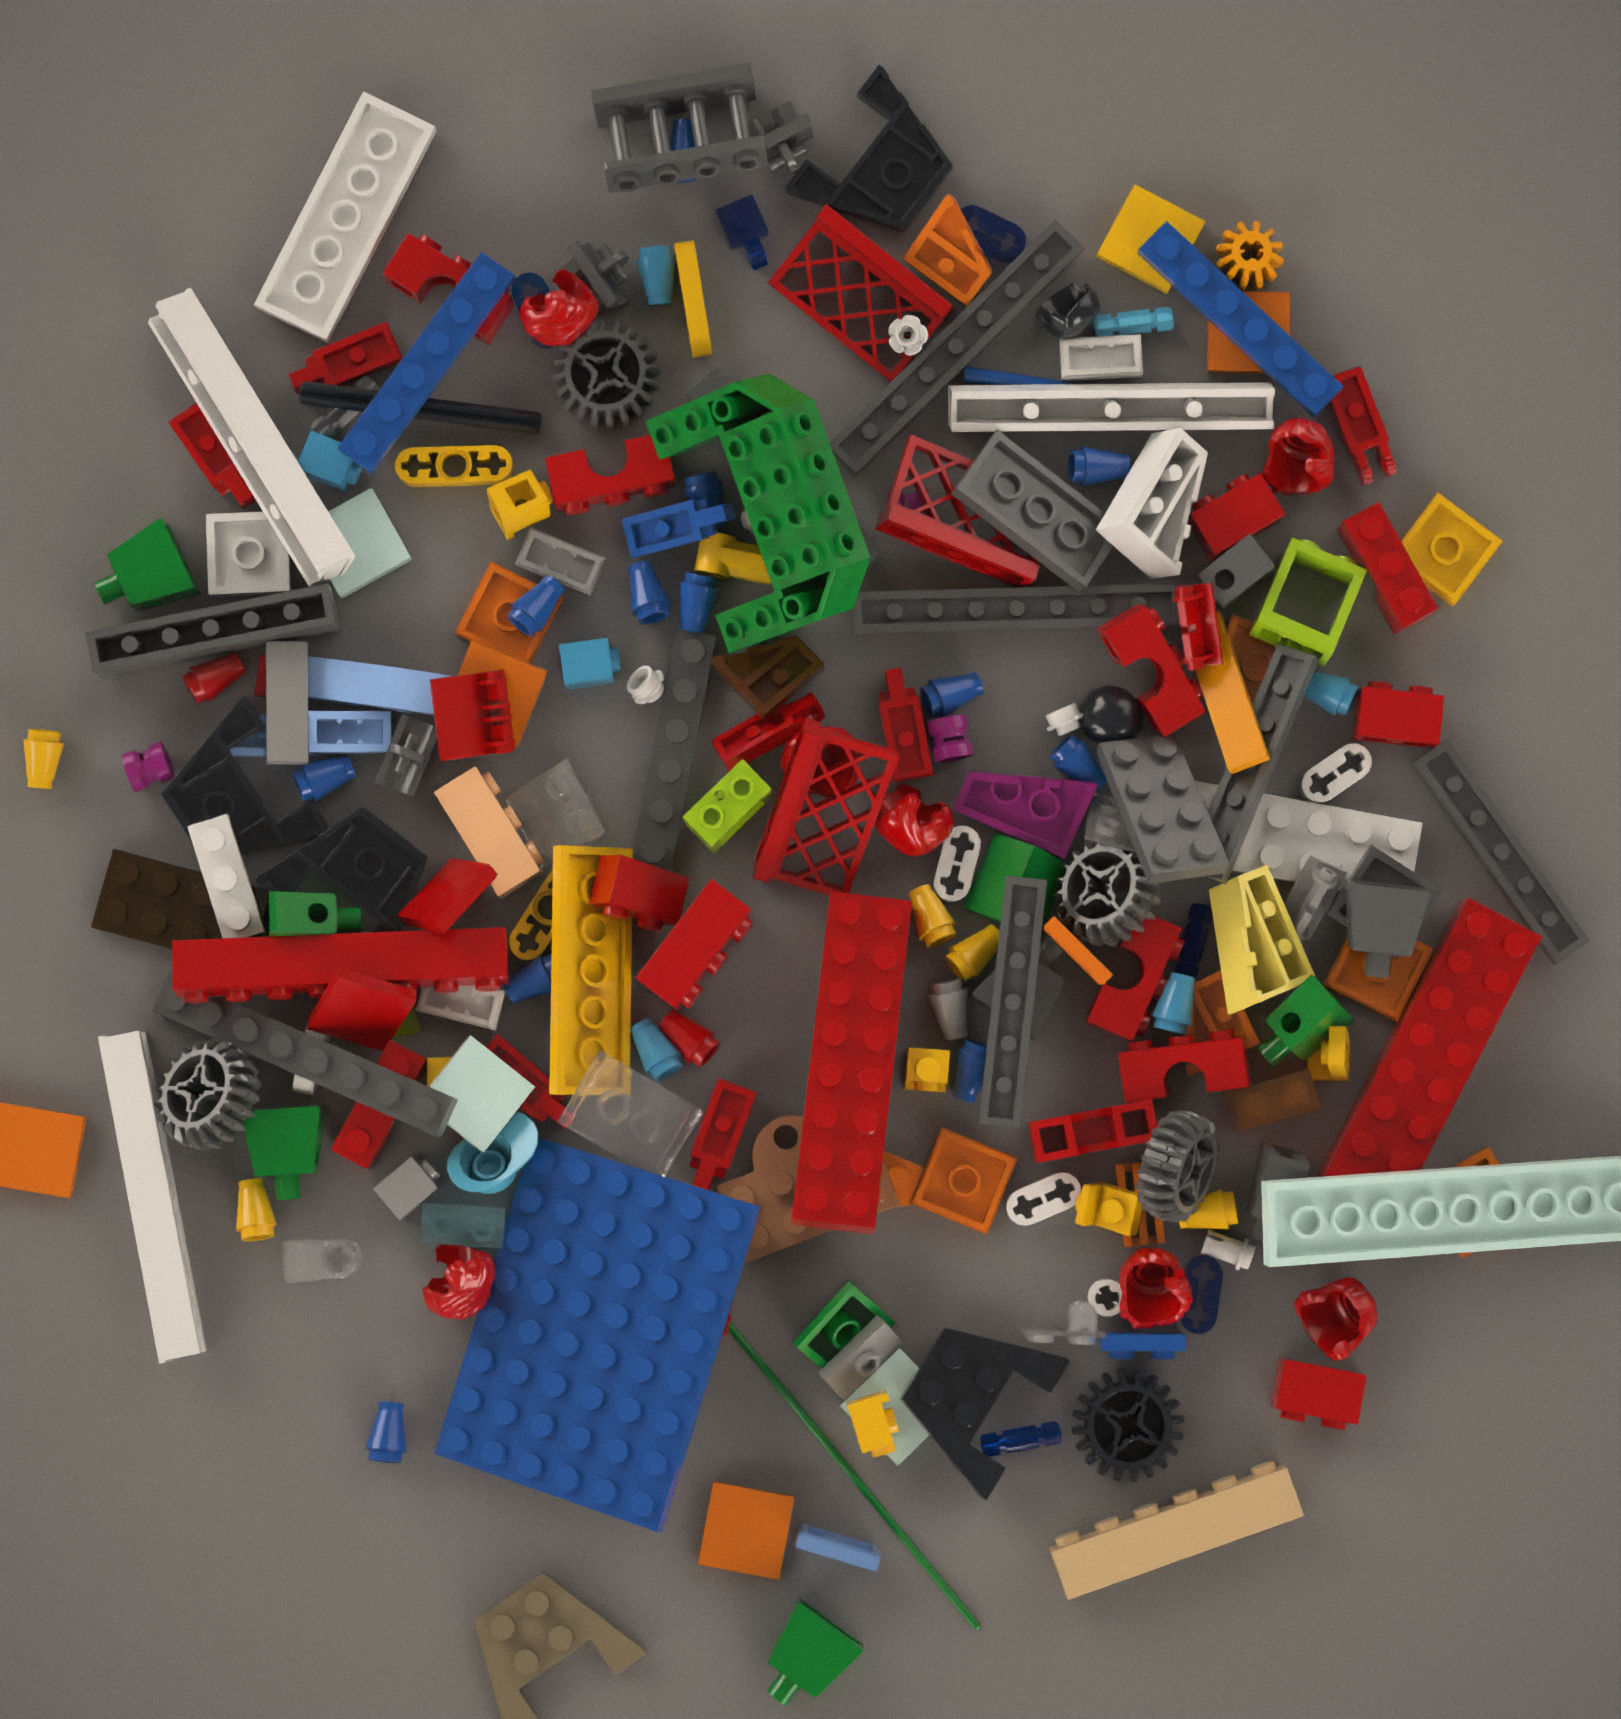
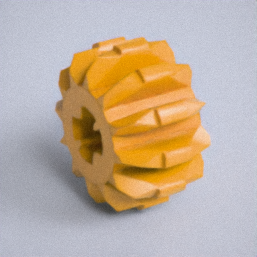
M1242 221L1238 222L1236 233L1225 230L1222 235L1225 243L1217 244L1215 248V253L1223 257L1217 261L1216 267L1219 270L1229 269L1226 274L1229 280L1233 281L1235 277L1240 279L1238 284L1240 290H1245L1249 280H1251L1256 290L1263 287V278L1273 282L1277 276L1274 268H1280L1284 263V258L1277 255L1282 250L1283 243L1281 241L1270 242L1275 233L1273 228L1267 229L1264 234L1260 233L1261 225L1259 221H1254L1250 231H1248ZM1251 250L1257 254L1255 259L1251 258L1248 261L1242 258L1244 253L1247 254Z

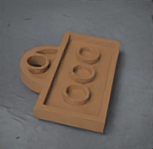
M787 1115L768 1123L758 1134L753 1146L752 1162L754 1171L716 1186L719 1194L761 1206L745 1263L833 1231L831 1229L791 1225L803 1116ZM784 1125L794 1127L798 1133V1141L791 1149L780 1148L775 1140L777 1130ZM884 1160L877 1214L900 1205Z

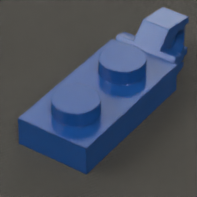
M698 498L626 517L621 520L631 558H637L708 539L709 536L717 534L715 524L736 519L732 503L710 507L708 498L701 500Z

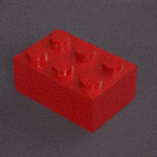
M710 879L635 978L676 1011H679L683 1005L690 1009L703 992L699 983L707 973H710L712 976L717 974L728 959L727 954L724 952L732 940L739 944L754 925L752 924L753 921L749 919L752 915L751 908L713 879Z

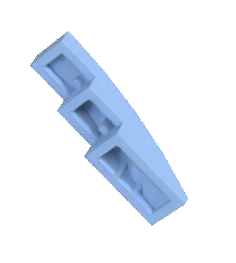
M308 656V699L375 710L379 708L415 715L419 713L434 716L429 679L450 677V675Z
M308 711V756L387 752L391 742V711ZM259 715L266 726V715ZM266 727L232 747L230 751L233 756L266 757Z

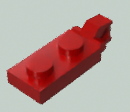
M383 322L312 351L313 355L304 359L307 367L292 372L288 376L298 395L302 382L345 386L360 380L365 375L369 376L399 364L403 357L388 322Z
M197 403L168 421L215 490L217 489L222 497L231 491L243 509L256 501Z
M901 667L885 670L888 691L878 693L880 700L878 706L886 748L899 751V759L892 775V782L894 784L933 777L919 695H916L915 686L905 688Z
M810 692L792 703L783 704L765 720L758 714L750 717L713 738L711 743L729 772L742 759L749 764L772 749L785 744L794 734L800 731L804 717L820 722L826 716L820 703L813 693Z
M497 1033L487 1044L486 1048L535 1086L520 1108L532 1118H537L541 1123H544L550 1116L560 1126L567 1129L577 1117L561 1103L567 1095L549 1094L550 1077Z
M718 1078L690 1153L692 1157L689 1167L698 1169L692 1185L709 1190L714 1176L724 1179L726 1171L730 1169L757 1092Z

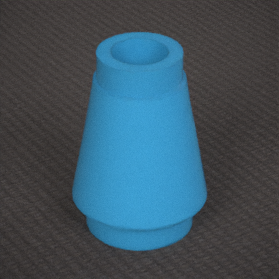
M669 245L639 249V259H636V263L649 306L673 303L676 255H672L671 246Z
M1314 671L1304 697L1334 716L1337 713L1347 716L1356 698L1359 686L1350 683V678Z
M1171 972L1170 978L1152 1016L1156 1017L1153 1027L1183 1035L1186 1034L1187 1026H1192L1194 977Z
M646 1018L631 1027V1034L633 1035V1040L646 1075H651L654 1081L658 1082L673 1075L682 1068L681 1053L658 1026L653 1023L651 1018Z

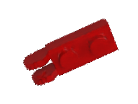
M1361 366L1333 375L1343 385V388L1328 404L1349 457L1352 456L1353 464L1361 483L1367 485L1373 482V473L1364 454L1365 451L1376 448L1380 467L1385 475L1389 477L1396 474V464L1388 446L1389 437Z

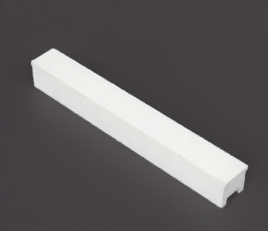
M188 288L183 293L158 301L155 307L159 314L149 318V326L308 586L312 587L335 576L341 577L345 575L356 556L192 289Z
M1272 382L948 385V426H950L952 432H995L996 430L1000 432L1170 430L1180 427L1183 430L1274 429L1272 416L1275 388L1272 386Z
M134 1031L114 1036H99L98 1041L159 1364L172 1361L175 1358L199 1354L207 1351L166 1132L164 1131V1126L157 1120L161 1112L154 1105L159 1100V1095L156 1090L157 1085L147 1032Z

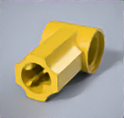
M719 532L709 536L708 539L700 540L694 573L715 577L720 580H728L732 577L772 586L759 546L738 542L737 538Z

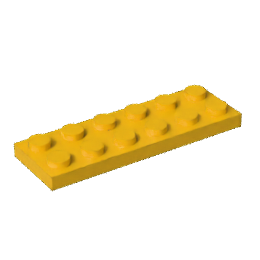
M553 846L549 1094L630 1095L632 918L627 916V920H618L603 915V908L591 905L589 901L600 856L623 855L633 859V848Z

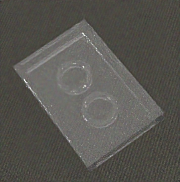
M600 1050L557 1122L636 1168L666 1176L702 1115L703 1110Z

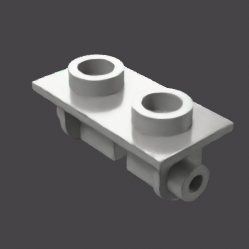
M1311 855L1284 901L1300 941L1311 939L1347 875V871Z

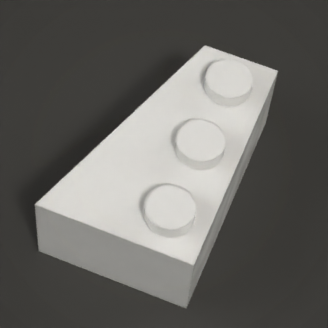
M1181 427L1151 434L1096 528L1098 533L1151 579L1180 575L1182 562L1179 561L1183 539L1189 537L1191 526L1187 524L1191 504L1197 501L1208 452Z

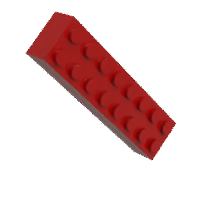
M830 891L791 1225L874 1235L912 901Z
M1469 897L1459 901L1399 1021L1393 1027L1316 1177L1422 1169L1542 938L1541 935Z

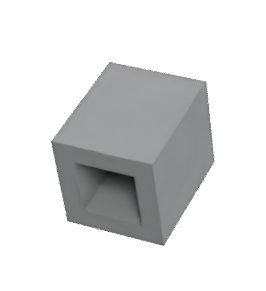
M411 1156L374 1187L373 1190L399 1221L405 1220L442 1188L436 1181L441 1175L427 1158L419 1161L416 1156Z

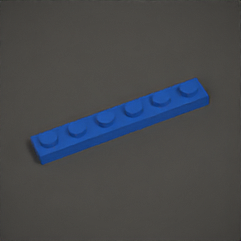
M1166 221L1138 249L1137 254L1313 419L1342 390L1343 385L1170 223Z
M481 251L337 447L339 452L370 474L375 472L516 278L513 273Z

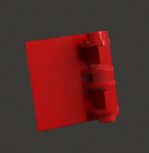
M505 669L429 679L440 761L515 751V739L513 738L511 722L512 715L510 714L511 703L508 698V680L505 675Z

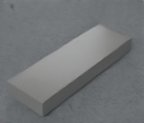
M266 641V764L308 765V642Z

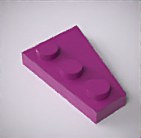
M969 770L952 810L1065 859L1098 786V782Z

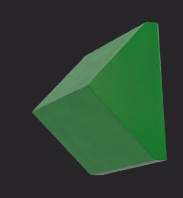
M995 833L962 908L1000 924L1006 876L1047 880L1043 929L1055 901L1053 894L1060 890V886L1057 885L1055 879L1065 876L1066 871H1064L1062 864L1066 863L1037 846Z
M848 1279L794 1338L793 1344L819 1367L823 1368L876 1315L890 1328L896 1322Z

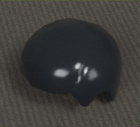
M1088 283L1084 284L1086 291L1081 290L1075 284L1064 287L1043 302L1037 309L1035 316L1052 336L1071 338L1079 336L1092 326L1100 311V304L1097 293Z
M1105 685L1090 691L1080 704L1079 712L1083 713V717L1079 719L1081 729L1084 731L1085 736L1096 744L1137 738L1142 730L1143 712L1136 698L1126 689Z

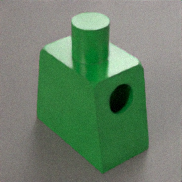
M163 518L155 520L110 551L107 557L115 573L94 583L105 605L126 596L130 606L136 611L154 608L201 593L169 524Z
M269 891L268 937L361 932V908H337L336 894ZM320 918L324 920V922L315 923L311 919Z
M1311 974L1267 1017L1265 1022L1275 1033L1257 1049L1273 1067L1290 1052H1293L1304 1061L1321 1049L1322 1040H1329V1026H1346L1347 1028L1355 1019L1331 992Z
M325 1106L252 1110L255 1117L246 1118L244 1121L246 1131L244 1132L255 1177L274 1176L276 1200L301 1199L299 1174L318 1173Z
M799 1597L769 1655L768 1663L780 1673L767 1692L785 1706L789 1704L800 1688L816 1698L864 1651L863 1644Z

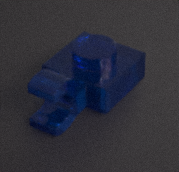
M753 194L715 209L731 250L743 246L753 271L767 266L768 257L760 238L769 234Z

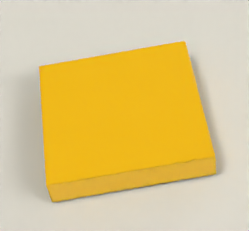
M1134 184L1096 258L1168 294L1171 285L1137 254L1138 249L1166 221L1194 245L1206 221Z
M1437 493L1402 538L1401 542L1426 587L1453 607L1503 540L1440 493Z

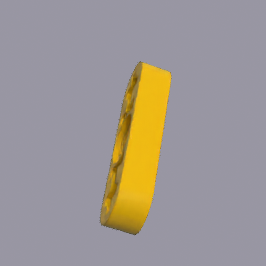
M694 240L674 243L692 357L713 355Z
M497 445L410 447L398 454L395 460V471L400 480L410 487L496 485L511 478L514 472V462L510 453L505 448ZM457 455L466 461V469L458 477H450L443 471V464L450 456ZM471 455H478V464L490 463L492 456L498 455L500 461L506 463V467L499 468L498 475H492L489 468H477L479 476L472 477L474 465ZM437 456L435 467L438 477L431 478L433 474L431 469L418 470L417 477H411L408 470H403L404 465H410L411 458L417 457L422 465H432L430 457Z
M553 869L510 935V949L521 960L533 961L540 954H544L552 942V928L547 935L540 929L535 937V941L539 944L536 951L528 949L525 953H522L520 951L522 944L518 941V937L521 934L528 936L534 929L535 925L527 923L532 915L542 925L552 927V919H545L540 915L539 904L545 897L552 896V889L549 887L553 882Z

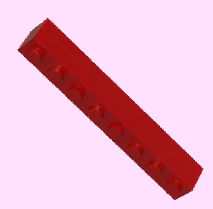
M506 927L448 929L445 933L419 930L173 940L172 990L178 998H184V1002L193 1004L206 1003L209 1001V997L225 996V1000L231 1002L248 1001L251 999V995L267 994V998L271 1000L291 999L292 993H309L311 998H320L338 968L341 967L415 990L417 988L434 987V992L454 993L459 991V986H475L477 991H496L500 989V985L509 984L508 935Z

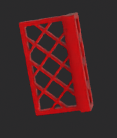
M826 204L816 216L817 220L767 283L892 382L911 363L917 354L908 356L902 352V359L892 371L883 366L878 359L877 345L889 344L890 338L876 339L874 317L897 314L898 319L901 320L903 319L902 313L920 311L931 320L926 327L928 341L941 323L948 319L955 308ZM821 232L832 241L834 258L811 261L809 245L818 233ZM838 246L850 256L839 257ZM805 251L806 261L796 262ZM859 262L864 267L865 283L842 286L840 263ZM835 264L837 286L814 289L812 266ZM806 267L809 290L791 292L780 283L790 269ZM869 271L881 281L870 282ZM889 286L895 291L896 308L873 311L871 288ZM866 289L868 312L845 314L843 291ZM838 292L840 315L822 317L816 312L815 295ZM809 296L810 306L799 297ZM901 297L905 299L908 303H910L912 306L902 307ZM869 317L871 340L853 342L847 335L846 320ZM841 321L842 332L830 322ZM904 334V338H905V339H910V338H911V335H910V336H905V334ZM872 346L873 357L861 347Z
M910 435L906 440L885 509L878 517L875 530L1016 588L1026 587L1035 581L1040 567L1037 564V560L1030 554L1026 557L1014 552L1008 537L995 527L993 529L996 537L989 540L978 537L971 522L981 517L978 514L968 517L961 501L951 494L954 487L946 470L956 466L964 469L966 472L974 460ZM915 449L928 454L935 468L934 470L920 476L918 475L911 461ZM908 473L911 480L905 482ZM938 474L947 495L931 502L922 481ZM914 485L923 504L922 507L915 510L898 504L902 489ZM950 500L960 521L952 525L941 522L934 508L935 506ZM924 511H926L927 514H928V516H926V515H924V514H921V513L924 512ZM963 526L965 531L960 530L958 528ZM999 541L1000 544H1001V546H999V545H997V544H994V543H996V542Z
M804 717L753 861V879L769 883L770 878L829 896L830 891L849 893L898 762L899 751L820 728V722ZM828 742L843 747L848 758L827 767L821 756L825 743ZM852 750L857 751V752H860V753L854 755L853 752H852ZM871 756L887 760L883 772L869 779L866 778L858 763ZM819 764L822 770L815 773L817 765ZM853 766L861 783L840 791L832 775ZM827 778L835 795L815 804L808 792L811 784ZM878 784L876 792L874 793L871 787ZM866 790L872 801L870 808L857 815H853L845 799ZM806 800L809 807L802 810L804 801ZM839 802L848 819L828 828L819 811ZM813 814L822 831L802 840L795 828L797 821ZM865 820L863 828L861 830L858 823ZM852 826L859 838L857 844L840 851L832 835ZM793 837L796 843L789 846L790 840ZM826 838L835 855L814 863L806 847ZM799 850L809 866L796 873L781 869L784 857ZM852 856V858H851V860H850V863H849V866H848V864H847V862H846L845 859H847V858H849V857ZM839 862L845 872L842 885L838 886L825 882L819 871Z

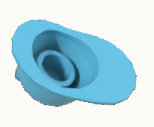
M515 1112L485 1152H481L466 1139H463L453 1148L448 1157L447 1172L451 1181L460 1189L469 1192L495 1194L505 1190L513 1182L517 1171L532 1158L536 1150L538 1131L534 1122L525 1114Z

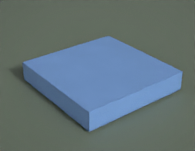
M804 1523L799 1525L795 1539V1548L877 1572L881 1558L877 1545Z

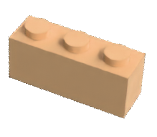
M475 766L437 789L434 793L476 862L490 864L498 874L491 883V886L497 896L503 899L542 875L543 872L538 864L542 863L544 859L532 840L525 844L518 834L517 830L523 827L512 807L508 806L503 809L495 795L502 791L491 773L487 771L482 775Z

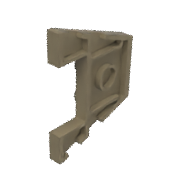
M544 1571L474 1620L501 1719H540L520 1688L589 1640L592 1641L615 1676L643 1657L647 1652L641 1644L633 1641L621 1632L616 1625L608 1619H604L587 1606L583 1600Z

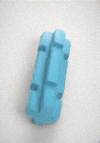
M1170 307L1154 308L1153 313H1149V309L1118 312L1116 317H1111V313L1097 315L1094 320L1096 337L1114 336L1113 333H1118L1119 335L1151 333V329L1156 328L1157 332L1171 331L1174 326L1173 312Z

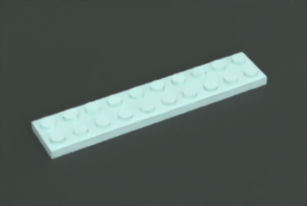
M1621 1156L1261 1181L1264 1265L1268 1267L1621 1241Z

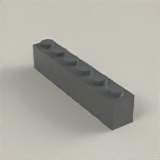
M327 583L85 632L92 672L104 679L266 646V641H293L342 631L335 592Z

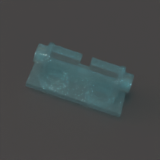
M422 1202L420 1242L503 1248L504 1230L507 1220V1214H505L506 1207Z

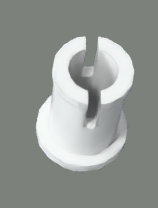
M1209 1229L1200 1254H1206L1235 1265V1270L1239 1271L1240 1267L1248 1270L1256 1246L1248 1244V1239L1242 1242Z

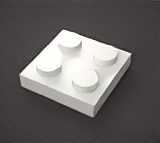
M264 512L206 514L208 595L210 597L271 595L292 591L291 556Z

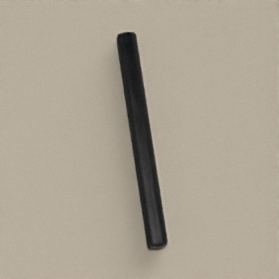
M302 382L299 391V401L306 405L364 412L379 391ZM428 398L413 419L536 435L540 432L542 416L539 412Z

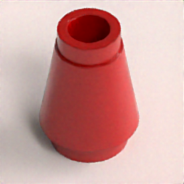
M233 652L229 655L188 667L190 672L181 677L197 704L205 700L210 703L238 680L240 676L246 674V671L238 656Z
M675 1009L671 1010L658 1026L678 1049L688 1064L694 1063L699 1068L704 1066L713 1057L720 1046V1042L715 1038V1032L683 1014H679Z

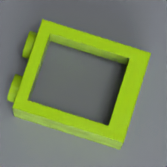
M1292 537L1281 556L1249 635L1276 647L1277 644L1313 654L1319 660L1317 665L1324 667L1333 655L1367 569L1358 566V563L1352 558L1342 555L1334 556L1321 550L1320 546L1313 541L1306 539L1298 540ZM1293 562L1348 585L1327 635L1273 612Z
M742 759L683 816L684 823L710 852L715 855L772 800V789Z

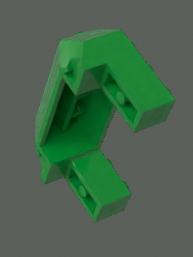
M769 373L733 382L646 421L659 460L688 453L719 439L721 440L775 591L774 593L715 615L729 653L759 644L854 608L870 555L814 399Z

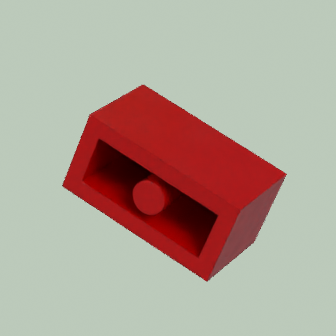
M1247 473L1226 485L1228 492L1216 499L1212 494H1209L1191 505L1194 512L1190 513L1187 523L1191 526L1192 532L1210 562L1221 557L1247 535L1251 534L1252 537H1255L1279 523L1285 516L1283 509L1261 473L1252 478H1249Z
M1370 681L1368 682V687H1361L1358 690L1355 700L1352 740L1430 749L1440 744L1444 695L1433 694V688L1426 686H1409L1408 691L1392 690V683Z
M623 855L600 856L589 904L603 908V915L606 917L627 920L628 916L638 920V927L651 931H661L662 926H675L680 920L690 878Z
M1279 1357L1271 1407L1281 1410L1280 1418L1305 1422L1306 1415L1322 1418L1321 1426L1346 1430L1347 1423L1356 1425L1359 1423L1367 1375L1360 1372Z

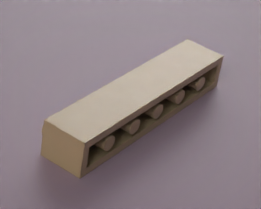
M1274 1461L1265 1462L1250 1469L1252 1475L1236 1480L1235 1475H1229L1211 1483L1213 1489L1199 1494H1197L1196 1489L1186 1490L1172 1496L1174 1503L1158 1508L1157 1503H1150L1133 1510L1135 1517L1119 1522L1117 1516L1095 1523L1096 1531L1080 1536L1079 1531L1076 1530L1056 1537V1545L1048 1548L1065 1596L1068 1600L1304 1516L1287 1467L1282 1464L1275 1466Z

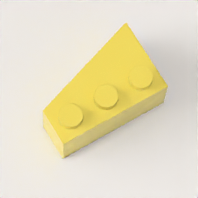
M1268 865L1230 879L1226 884L1222 883L1209 889L1228 1015L1298 987L1311 974L1315 977Z

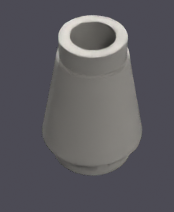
M948 978L930 983L931 993L927 996L943 1032L944 1040L968 1036V987H963L962 978Z

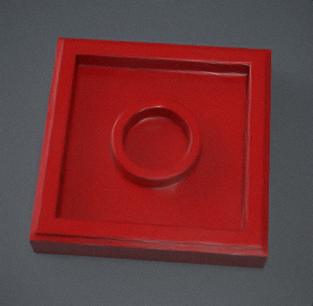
M450 858L397 916L406 926L445 933L495 880L498 874L490 864Z
M339 967L309 1015L307 1030L383 1051L415 1004L417 990Z

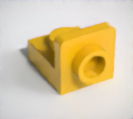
M1329 1026V1040H1322L1321 1049L1308 1058L1307 1076L1310 1081H1349L1351 1042L1346 1026Z
M1105 1182L1084 1184L1075 1202L1077 1212L1075 1223L1081 1226L1096 1225L1127 1236L1137 1235L1142 1213L1141 1203L1138 1202L1137 1198L1138 1193Z

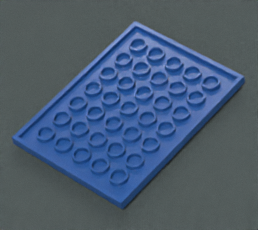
M538 1137L536 1150L532 1158L523 1166L494 1259L495 1277L486 1306L477 1314L434 1454L652 1531L663 1532L761 1206Z

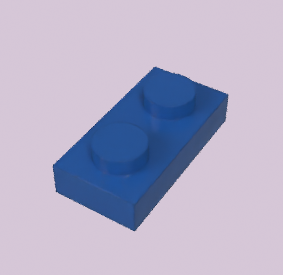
M1099 1332V1349L1109 1351V1358L1134 1359V1351H1150L1151 1359H1175V1351H1186V1335L1181 1332Z

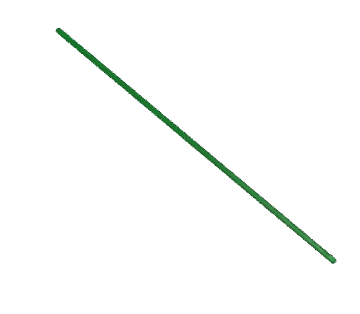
M730 1322V1334L972 1628L978 1630L980 1623L735 1325Z

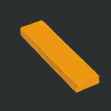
M1217 611L1224 664L1208 665L1195 671L1228 771L1231 774H1235L1268 761L1270 757L1223 616Z

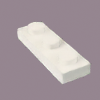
M221 815L187 826L222 938H246L266 932L229 815Z

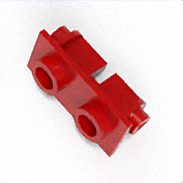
M1212 583L1175 586L1176 597H1173V600L1177 602L1185 656L1182 658V662L1186 663L1188 670H1198L1208 665L1224 664Z

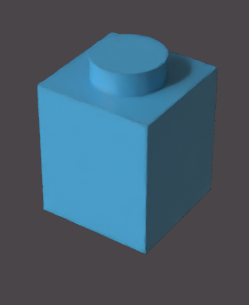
M310 431L298 460L300 467L307 478L346 493L349 484L355 485L357 483L362 467L339 452L337 447L341 442Z
M608 638L559 644L564 685L567 690L615 683L614 673L621 672L618 647L610 648Z

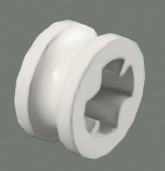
M1111 1279L1096 1281L1088 1292L1090 1307L1102 1316L1118 1314L1120 1312L1119 1305L1122 1295L1120 1284ZM1108 1286L1109 1291L1117 1292L1118 1301H1112L1115 1305L1113 1308L1106 1309L1104 1304L1096 1303L1095 1295L1096 1293L1102 1294L1099 1291L1101 1287Z

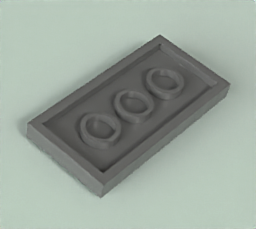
M996 430L989 437L951 493L1079 593L1087 587L1113 547L1109 541L1096 531L1105 512L999 430Z
M1175 733L1169 734L1166 737L1158 735L1099 743L1096 751L1097 757L1148 883L1153 884L1225 874L1230 863Z

